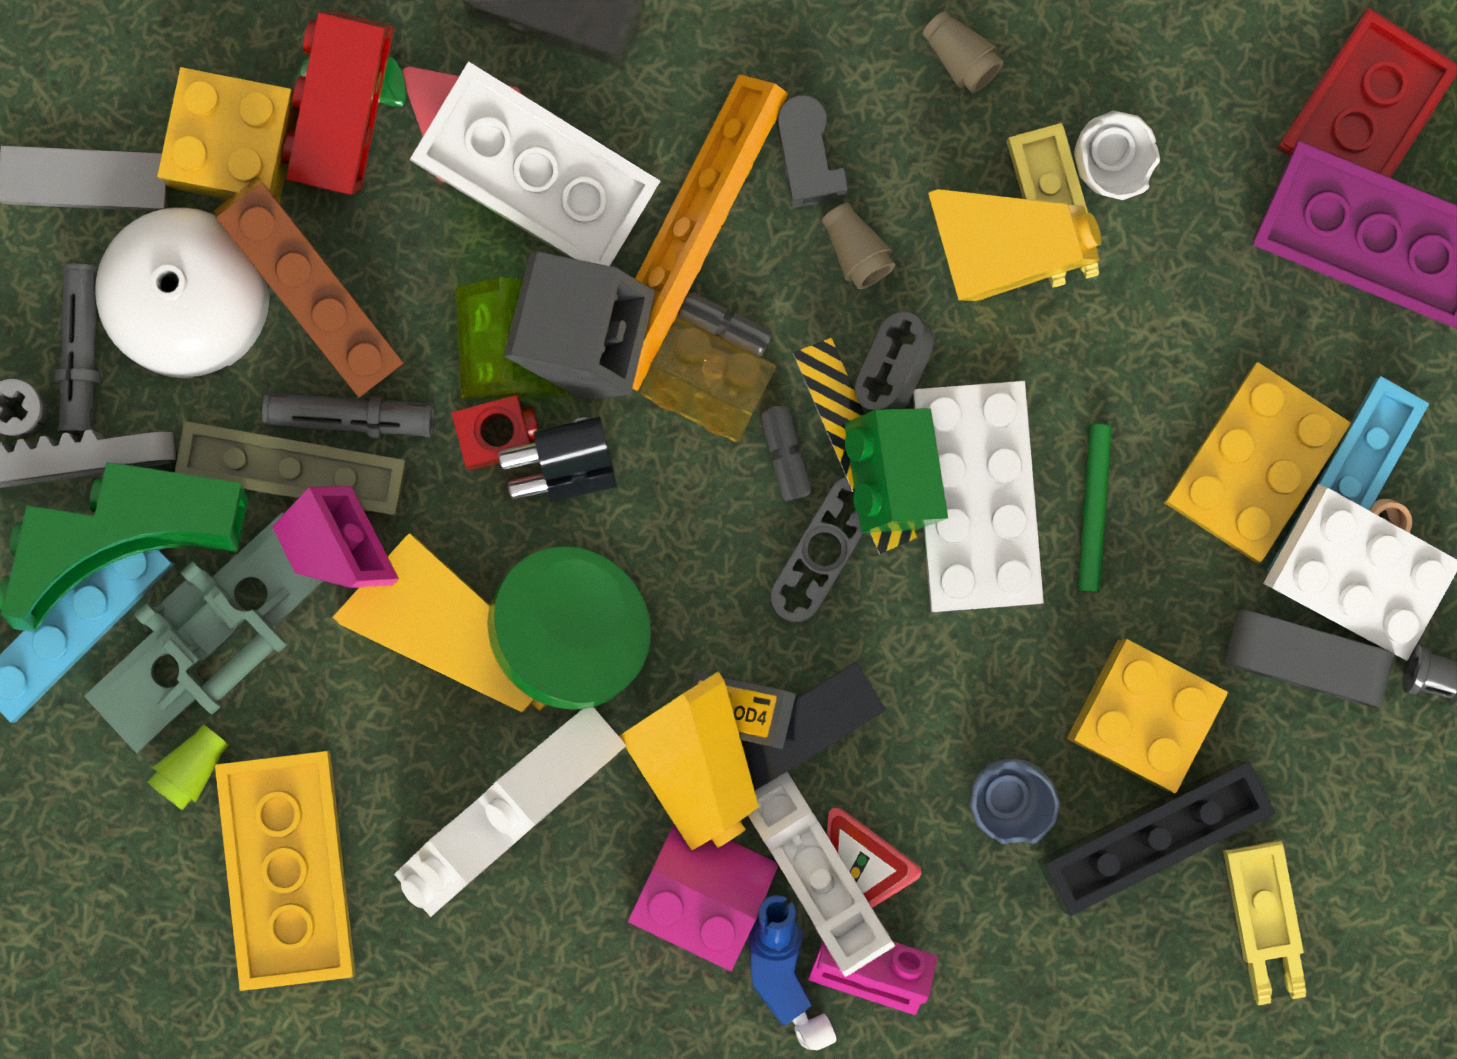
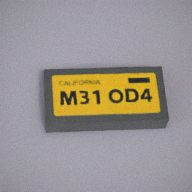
M695 672L691 688L712 675ZM723 678L740 739L783 749L796 694L776 688Z

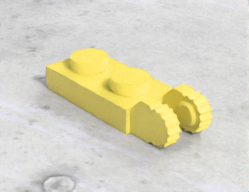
M1062 123L1008 137L1006 142L1023 199L1084 206L1086 213H1088ZM1098 262L1079 267L1085 278L1099 275ZM1066 272L1048 278L1053 288L1065 285Z
M1274 840L1223 850L1243 959L1248 963L1251 987L1256 1004L1259 1006L1271 1003L1272 988L1265 960L1283 957L1284 982L1292 999L1306 997V987L1300 954L1304 953L1282 841Z

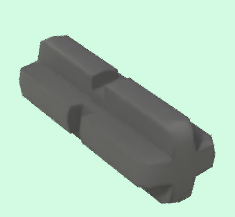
M689 293L686 296L678 314L681 322L713 338L718 334L723 337L722 342L754 358H760L765 353L772 337L770 329L737 313L731 316L727 314V308L696 293Z
M777 405L761 411L760 419L769 452L774 453L776 458L772 460L781 496L785 501L806 497L811 492V486L802 453H797L796 446H799L789 407L787 405Z

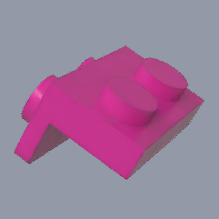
M821 940L812 963L808 981L916 1015L920 1004L926 1003L929 998L938 956L893 942L894 947L845 977L824 941Z

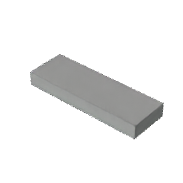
M1 146L0 203L157 211L168 208L169 187L157 177L162 153Z

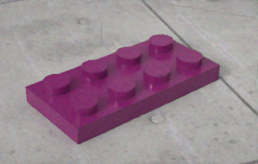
M1297 139L1252 239V245L1457 329V204Z

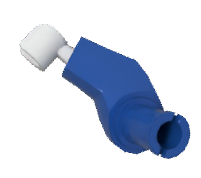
M771 896L760 905L759 918L754 922L749 935L752 986L782 1026L787 1025L791 1021L795 1024V1033L801 1046L810 1050H820L835 1043L836 1035L829 1019L824 1013L809 1020L805 1013L813 1003L796 973L803 934L800 925L795 920V906L791 902L786 909V897Z

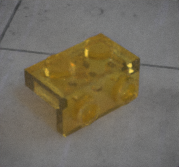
M677 316L651 362L640 393L660 408L674 411L702 425L712 434L724 436L734 442H740L777 366Z

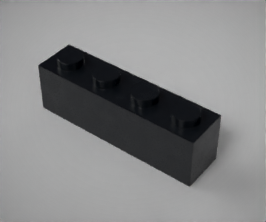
M1236 760L1178 789L1176 794L1170 793L1037 860L1061 910L1069 916H1073L1275 814V811L1250 762Z

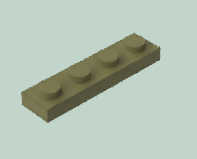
M184 421L174 473L242 483L244 490L298 499L308 487L351 486L364 511L398 517L408 462L402 459Z

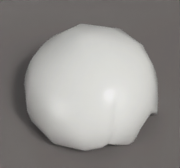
M1115 110L1093 118L1081 131L1074 149L1079 177L1095 193L1111 198L1125 200L1145 192L1149 188L1151 174L1160 162L1159 150L1155 144L1156 139L1152 129L1139 116Z

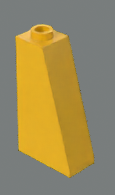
M410 533L388 556L399 578L394 585L359 587L333 616L340 625L520 712H526L532 705L539 711L546 706V704L534 700L517 688L499 666L492 651L488 634L490 604L418 538Z

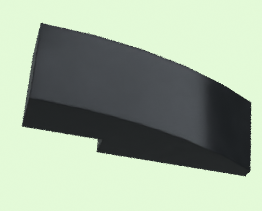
M853 662L795 698L783 749L741 740L754 791L886 711V708L857 662Z

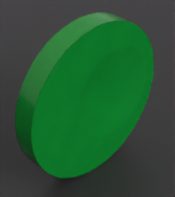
M568 546L552 547L537 551L521 560L498 585L491 600L488 613L489 640L494 656L502 671L526 695L536 701L556 708L586 709L598 706L614 698L639 674L646 661L650 647L651 627L649 614L643 597L634 582L620 567L609 559L582 548Z

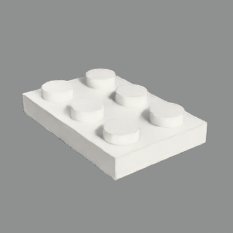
M1318 484L1263 584L1408 661L1457 572V559L1335 491Z

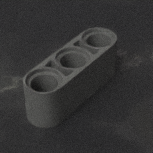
M1238 609L1223 664L1322 694L1380 709L1395 654L1381 648L1281 619Z

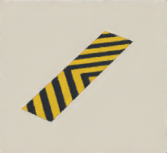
M832 338L793 352L854 494L851 463L845 449L846 430L844 423L864 415V412L856 398L855 391ZM915 530L870 532L879 554L917 538Z

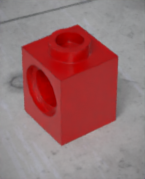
M517 395L451 412L465 467L470 471L499 464L498 454L500 450L532 443V440H535L533 431L539 430L533 406L522 408L521 400ZM495 418L509 419L514 426L512 439L500 447L487 444L484 438L486 425Z

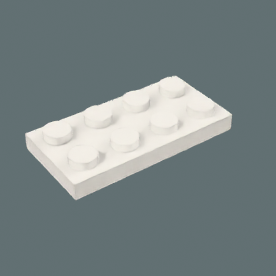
M470 62L465 66L410 158V161L565 256L610 266L660 183V180Z
M1025 381L915 389L913 393L914 409L931 408L948 519L923 527L930 613L1043 604Z

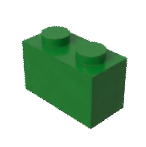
M931 408L873 410L844 423L846 430L845 449L851 463L855 489L853 500L854 507L859 515L861 533L918 530L948 519Z

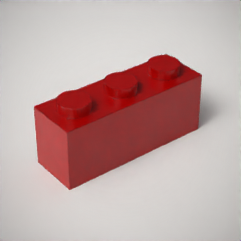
M333 10L319 12L317 21H309L303 42V52L310 54L306 76L300 75L298 77L292 100L293 108L299 109L296 130L288 131L282 150V163L289 164L287 180L353 195L362 189L395 25Z

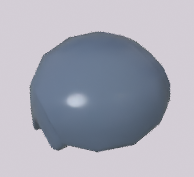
M1016 758L998 760L988 764L985 769L980 770L972 782L969 805L977 826L1001 844L1017 842L1034 844L1041 841L1056 825L1060 806L1053 782L1039 766Z

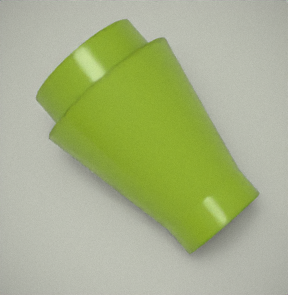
M202 724L195 734L152 767L156 772L147 783L171 803L183 810L191 800L195 803L197 802L215 765L229 745L211 729Z

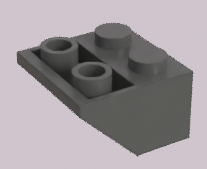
M542 252L530 253L504 357L584 401L631 394L655 291L616 267Z

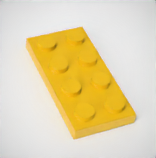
M323 751L215 765L240 991L354 977L356 972L331 752Z

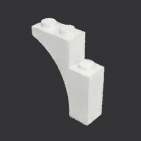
M594 707L580 710L498 779L479 799L432 837L394 874L401 882V888L406 898L416 907L423 908L430 917L433 916L627 745Z

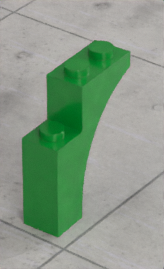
M106 462L103 479H95L91 489L90 511L95 512L94 516L26 505L23 522H16L11 533L10 553L15 557L10 577L4 576L0 582L1 616L13 629L36 632L47 614L75 585L105 566L139 553L172 547H201L238 552L249 501L242 483Z

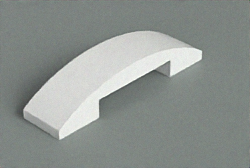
M788 772L755 790L759 808L748 816L771 851L844 976L850 975L894 947L895 945Z

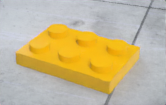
M1257 362L1248 372L1164 503L1255 563H1261L1351 425V422Z

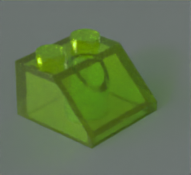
M497 277L456 287L461 398L499 400L517 395L519 399L575 396L504 357L523 279Z

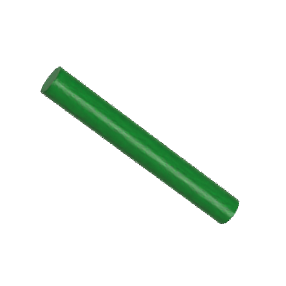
M1090 424L1078 579V591L1100 593L1112 435V426L1105 424Z

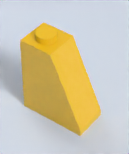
M940 189L928 193L958 300H982L1100 261L1096 246L1101 245L1100 229L1095 217L1091 213H1086L1084 206Z
M718 671L619 735L627 745V751L691 851L711 839L717 848L726 844L746 830L741 820L759 808L726 684Z

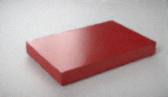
M1368 7L1284 135L1277 149L1290 157L1298 139L1392 177L1456 77L1457 63Z

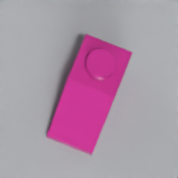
M351 486L308 487L272 526L296 574L349 588L394 585L399 579Z

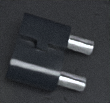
M582 417L574 420L573 423L533 431L535 443L503 449L498 454L499 462L503 469L540 461L543 473L508 482V490L512 499L548 492L551 502L617 488L601 417L591 419Z

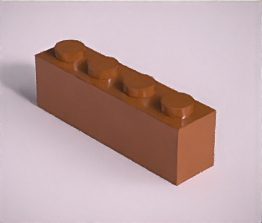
M259 176L214 210L215 217L358 398L404 364L394 348Z

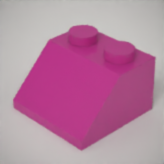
M674 824L628 922L732 971L779 865L776 861L732 840L717 848L711 839L691 851Z

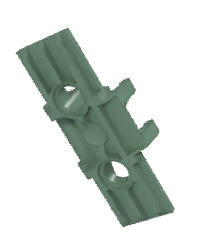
M284 512L278 515L214 576L195 560L189 563L180 572L186 580L158 606L146 603L134 614L143 625L146 624L153 632L84 695L89 703L136 754L140 753L195 700L209 713L214 714L221 707L219 700L274 649L280 652L288 645L286 640L275 629L276 625L324 581L294 572L272 528L284 515ZM257 578L267 588V599L259 609L248 611L239 604L237 590L239 585L246 579ZM249 622L258 634L208 681L204 682L197 674V668L224 645L242 626ZM168 654L176 659L179 666L177 678L179 683L170 688L161 685L154 673L157 661Z

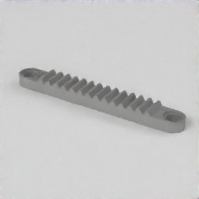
M90 429L84 431L82 439L70 433H62L60 442L47 436H40L38 444L25 439H19L15 447L0 442V488L103 474L106 462L142 468L171 464L177 461L173 432H152L105 439L102 434Z

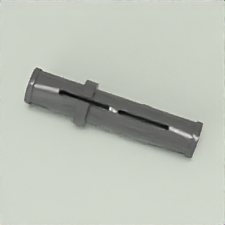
M65 264L62 266L60 369L54 371V382L60 384L59 426H57V432L61 434L83 435L85 430L91 429L94 431L95 429L93 427L94 385L100 384V372L95 370L97 326L95 287L99 267L89 264Z
M266 391L262 406V420L265 427H297L318 430L368 432L370 438L380 439L383 437V434H403L431 438L435 424V405L432 401L386 400L384 394L373 393L369 399Z

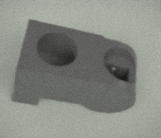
M802 95L790 98L785 102L778 115V138L792 208L846 198L848 192L844 168L828 169L823 136L827 125L825 109L817 99Z

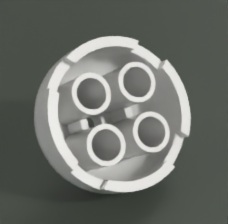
M175 207L153 211L139 217L123 228L109 244L101 259L95 287L99 317L113 343L127 357L157 374L174 378L202 376L235 363L257 340L265 324L269 308L270 291L266 280L219 223L214 214L193 208ZM164 278L170 281H179V284L173 292L165 293L161 290V280Z

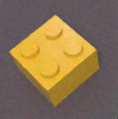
M180 67L157 177L170 189L228 200L259 176L280 203L288 164L282 163L283 145L288 131H295L299 109H294L292 106L293 91L289 88Z
M1128 639L1118 640L1066 739L1166 792L1176 794L1228 692Z

